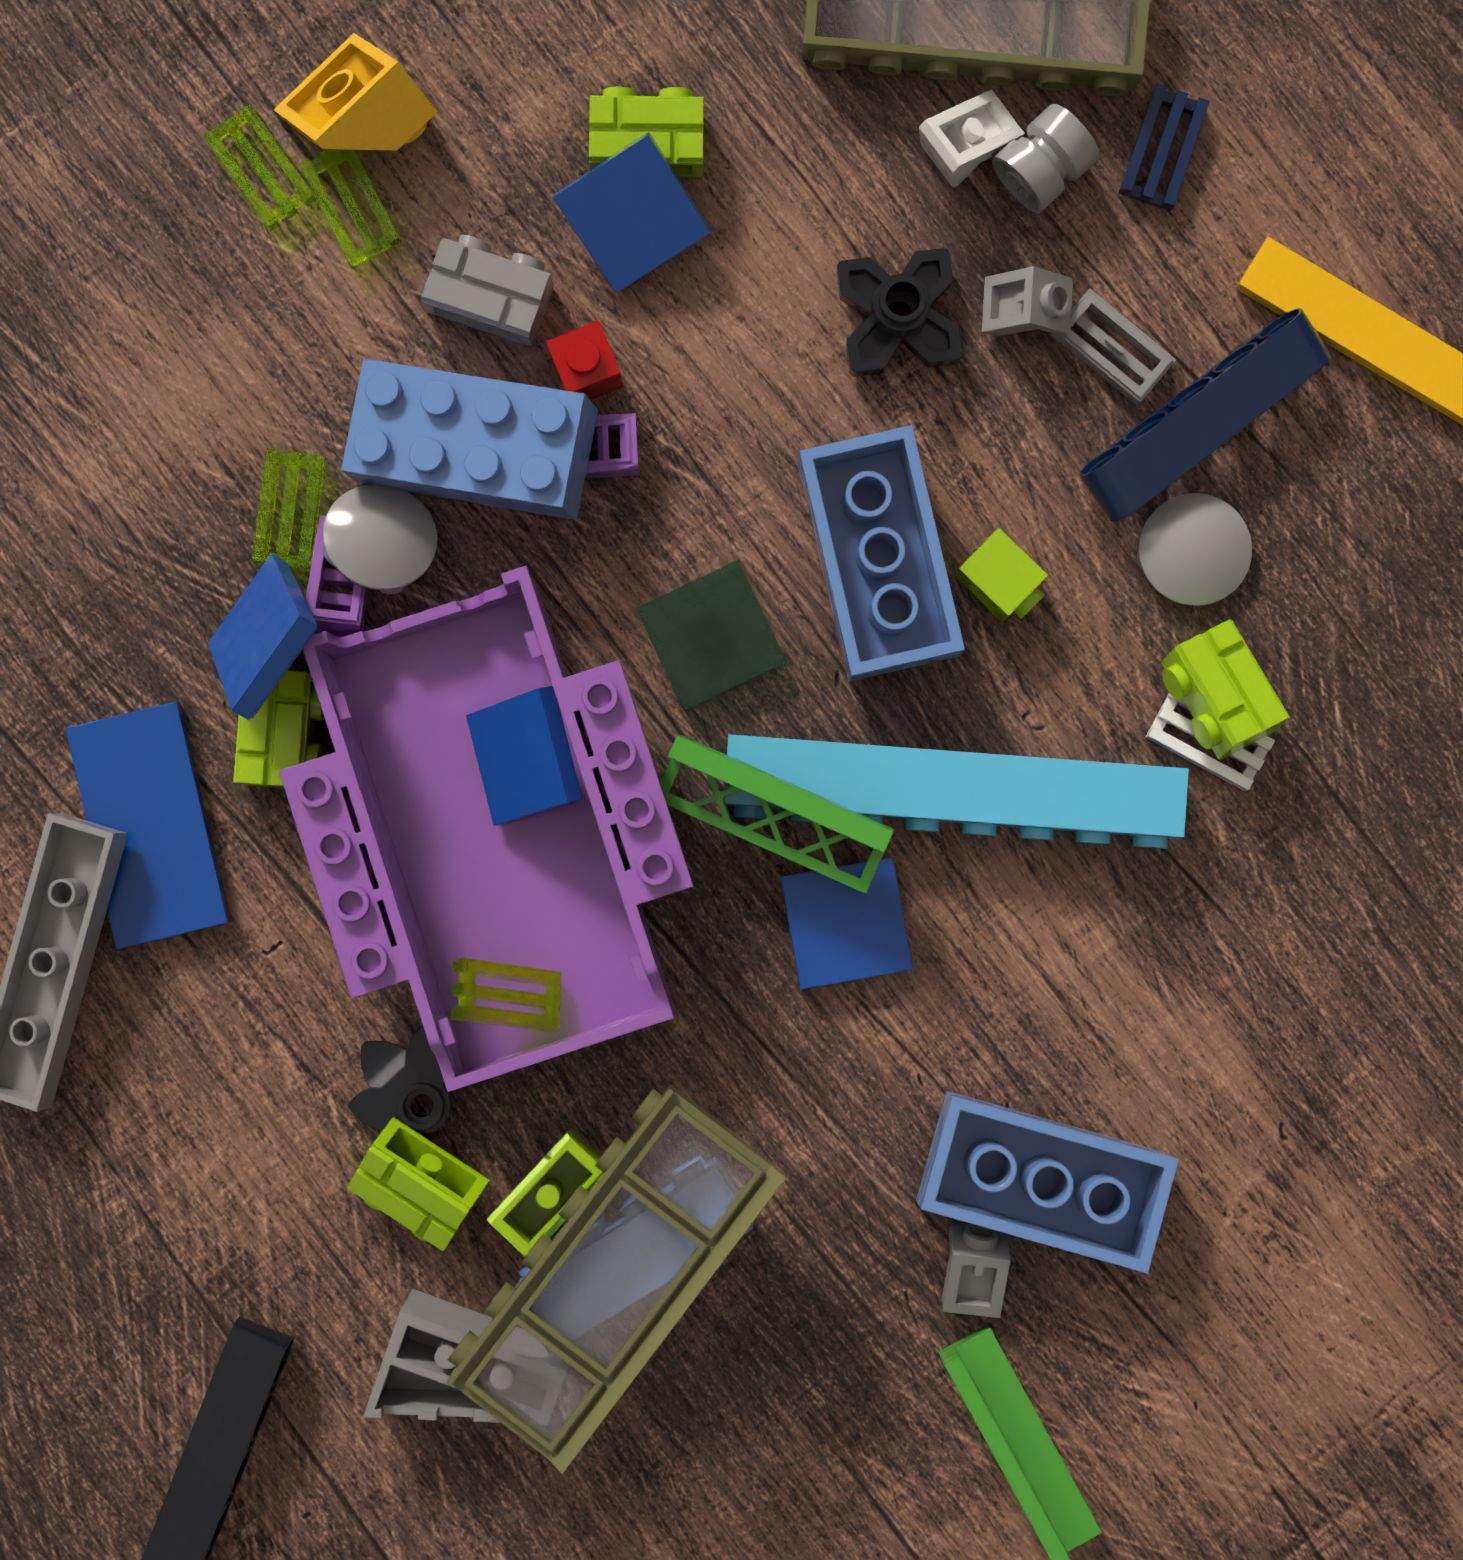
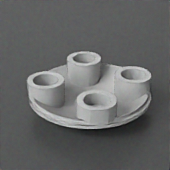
M379 484L362 485L344 493L329 509L323 527L324 556L327 562L353 583L369 589L379 590L385 594H397L403 591L406 585L420 578L431 565L437 549V530L430 512L414 495L402 489Z
M1183 494L1167 500L1149 516L1140 535L1137 562L1150 584L1161 595L1176 603L1203 607L1224 599L1242 583L1251 564L1252 541L1246 523L1231 505L1207 494Z

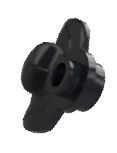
M424 1027L416 1032L407 1049L389 1041L375 1040L362 1044L361 1068L369 1088L361 1091L348 1103V1107L357 1119L364 1125L380 1131L387 1126L393 1117L421 1135L435 1132L441 1128L449 1118L451 1098L444 1086L445 1082L438 1061L430 1048ZM424 1094L431 1098L433 1110L429 1115L422 1116L414 1110L413 1101L417 1095Z

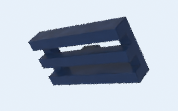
M1156 83L1118 194L1171 211L1175 206L1210 101L1200 97L1196 101L1187 98L1188 93L1178 90L1175 94L1166 91L1167 86ZM1164 105L1171 109L1145 186L1141 187L1134 183L1160 106ZM1185 112L1191 114L1164 195L1155 191L1181 114Z

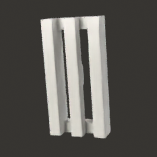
M1169 693L1145 738L1237 788L1248 791L1254 782L1253 778L1256 772L1260 770L1265 761L1263 759L1266 753L1271 750L1275 740L1266 736L1252 744L1255 746L1252 753L1241 749L1229 755L1245 764L1243 771L1240 773L1163 731L1166 723H1169L1195 737L1191 720L1173 711L1177 704L1187 710L1189 709L1183 699L1177 700Z

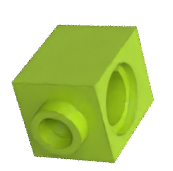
M1000 528L965 561L954 575L1001 622L1012 612L1022 619L1045 596L1037 586L1048 576Z

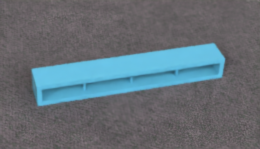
M728 734V756L879 823H882L883 817L905 819V830L939 832L940 822L962 823V834L996 836L997 826L1019 827V838L1034 840H1053L1054 830L1076 832V842L1104 845H1110L1111 834L1133 836V847L1167 849L1168 839L1184 838L1189 768ZM725 783L724 790L734 786ZM742 790L724 797L727 806H735L734 817L750 819L767 818L760 798ZM769 802L771 809L786 810ZM791 815V821L813 823V821L800 815Z

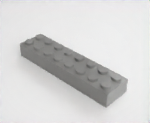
M64 813L47 814L0 984L1 1101L35 1112L49 1109L53 1106L128 836L126 832Z

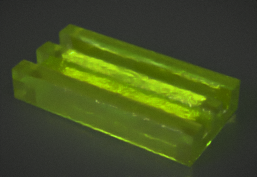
M250 104L204 135L209 145L270 231L279 227L280 224L278 222L288 216L290 219L298 213L297 209L305 203L309 206L317 200ZM246 123L251 125L297 192L287 197L241 132L240 127ZM230 135L278 202V205L271 210L266 206L221 142Z
M326 149L319 153L320 157L312 161L308 158L299 163L351 267L401 243L355 150L334 149L330 151ZM346 160L349 162L385 233V236L375 240L337 166ZM325 170L328 171L365 246L355 250L317 175Z
M266 448L252 561L255 563L264 564L271 554L269 547L280 465H285L287 469L276 553L272 554L286 561L290 567L311 570L326 461L323 455H302L300 452L292 451L285 453ZM301 467L309 468L299 552L298 556L289 555Z
M468 958L453 961L452 973L459 974V983L452 984V996L458 997V1006L452 1007V1020L547 1032L560 1029L561 972ZM475 976L546 986V995L475 985ZM475 999L545 1008L546 1015L475 1006Z

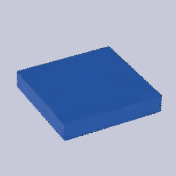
M649 132L553 195L554 201L615 293H618L711 233V228Z
M553 686L537 688L466 715L493 826L510 823L582 800L564 723Z
M893 857L881 859L866 894L816 871L780 877L800 989L913 970ZM867 862L839 866L838 868L861 877Z

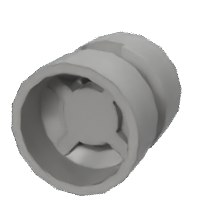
M1058 104L1049 105L1026 128L1028 138L1020 137L1018 140H1011L991 160L993 169L1005 188L1025 208L1038 214L1044 211L1065 190L1063 179L1075 182L1100 158L1098 146L1086 127L1071 112Z

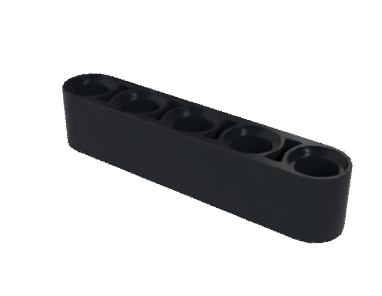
M241 1316L236 1320L223 1348L141 1560L210 1559L288 1359L294 1337Z

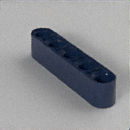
M1301 308L1293 309L1268 324L1083 467L1079 476L1111 522L1123 519L1141 508L1318 372L1330 361L1332 355Z

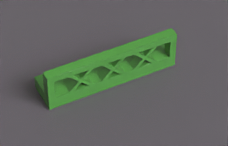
M677 735L668 755L671 760L661 781L668 806L860 892L867 893L895 829L686 736ZM683 764L705 773L714 794L693 803L672 794V788ZM717 779L734 787L721 791ZM742 790L760 798L767 818L747 826L739 824L732 820L724 797ZM717 801L722 816L701 806ZM769 802L786 809V811L774 815ZM793 814L813 821L820 842L799 850L786 845L776 821ZM770 824L775 839L754 829ZM822 826L840 834L827 839ZM851 838L873 848L861 877L838 868L830 844ZM823 848L828 863L807 853Z
M987 1324L940 1350L938 1353L1050 1560H1071L1067 1552L1098 1536L1102 1531L991 1328Z

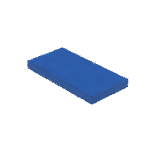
M175 701L65 728L86 820L128 833L107 908L116 950L232 923L181 703Z

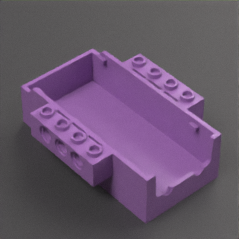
M527 566L502 573L503 585L484 591L475 597L453 601L400 618L380 628L360 631L344 637H337L327 631L312 635L304 646L303 652L335 752L279 770L351 998L409 980L428 1043L438 1061L447 1092L673 1019L676 1015L673 1000L641 904L692 888L694 884L620 660L567 677L538 585ZM553 686L564 723L582 800L510 823L493 826L466 715L534 689Z

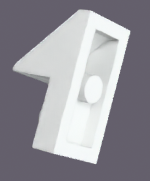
M992 89L926 119L919 126L921 146L953 188L957 187L979 163L995 156L1011 140H1018L1025 134Z

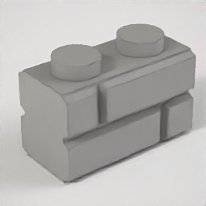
M460 235L458 242L443 238L440 241L432 270L429 273L421 296V303L426 313L533 348L554 287L551 273L544 271L545 264L532 256L522 253H513L511 260L491 254V245L472 236Z

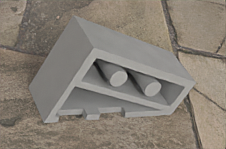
M412 1289L399 1312L363 1418H382L383 1414L418 1415V1420H437L438 1416L473 1417V1422L501 1423L456 1387L446 1383L456 1368L447 1360L469 1330L479 1337L493 1318ZM516 1326L478 1376L540 1424L548 1425L569 1364L554 1352L549 1355L541 1342L523 1328Z

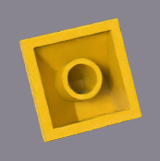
M355 33L274 109L280 118L321 149L397 151L404 144L417 139L424 132L427 122L438 112L397 60Z

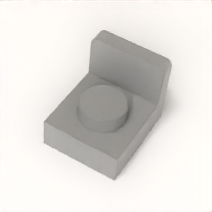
M1035 266L985 277L982 333L996 337L1035 329L1057 335L1068 333L1071 323L1072 279Z
M952 1222L949 1228L950 1253L942 1294L943 1312L1000 1318L1010 1266L1008 1236L1006 1233L971 1223Z

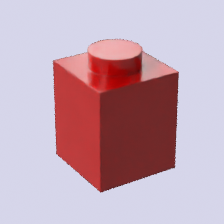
M599 320L546 341L551 359L565 391L584 393L590 400H593L623 387L620 370Z

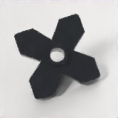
M948 249L915 251L902 274L889 276L871 257L842 260L837 264L836 274L840 300L868 317L846 339L848 368L851 376L884 373L902 343L928 368L954 365L960 362L963 352L959 325L930 308L953 283ZM901 307L907 311L908 315H896L890 309Z

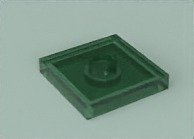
M739 560L636 608L684 712L787 663Z

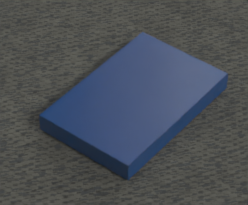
M272 553L208 642L230 708L233 712L247 720L256 715L317 629L314 617L289 564Z

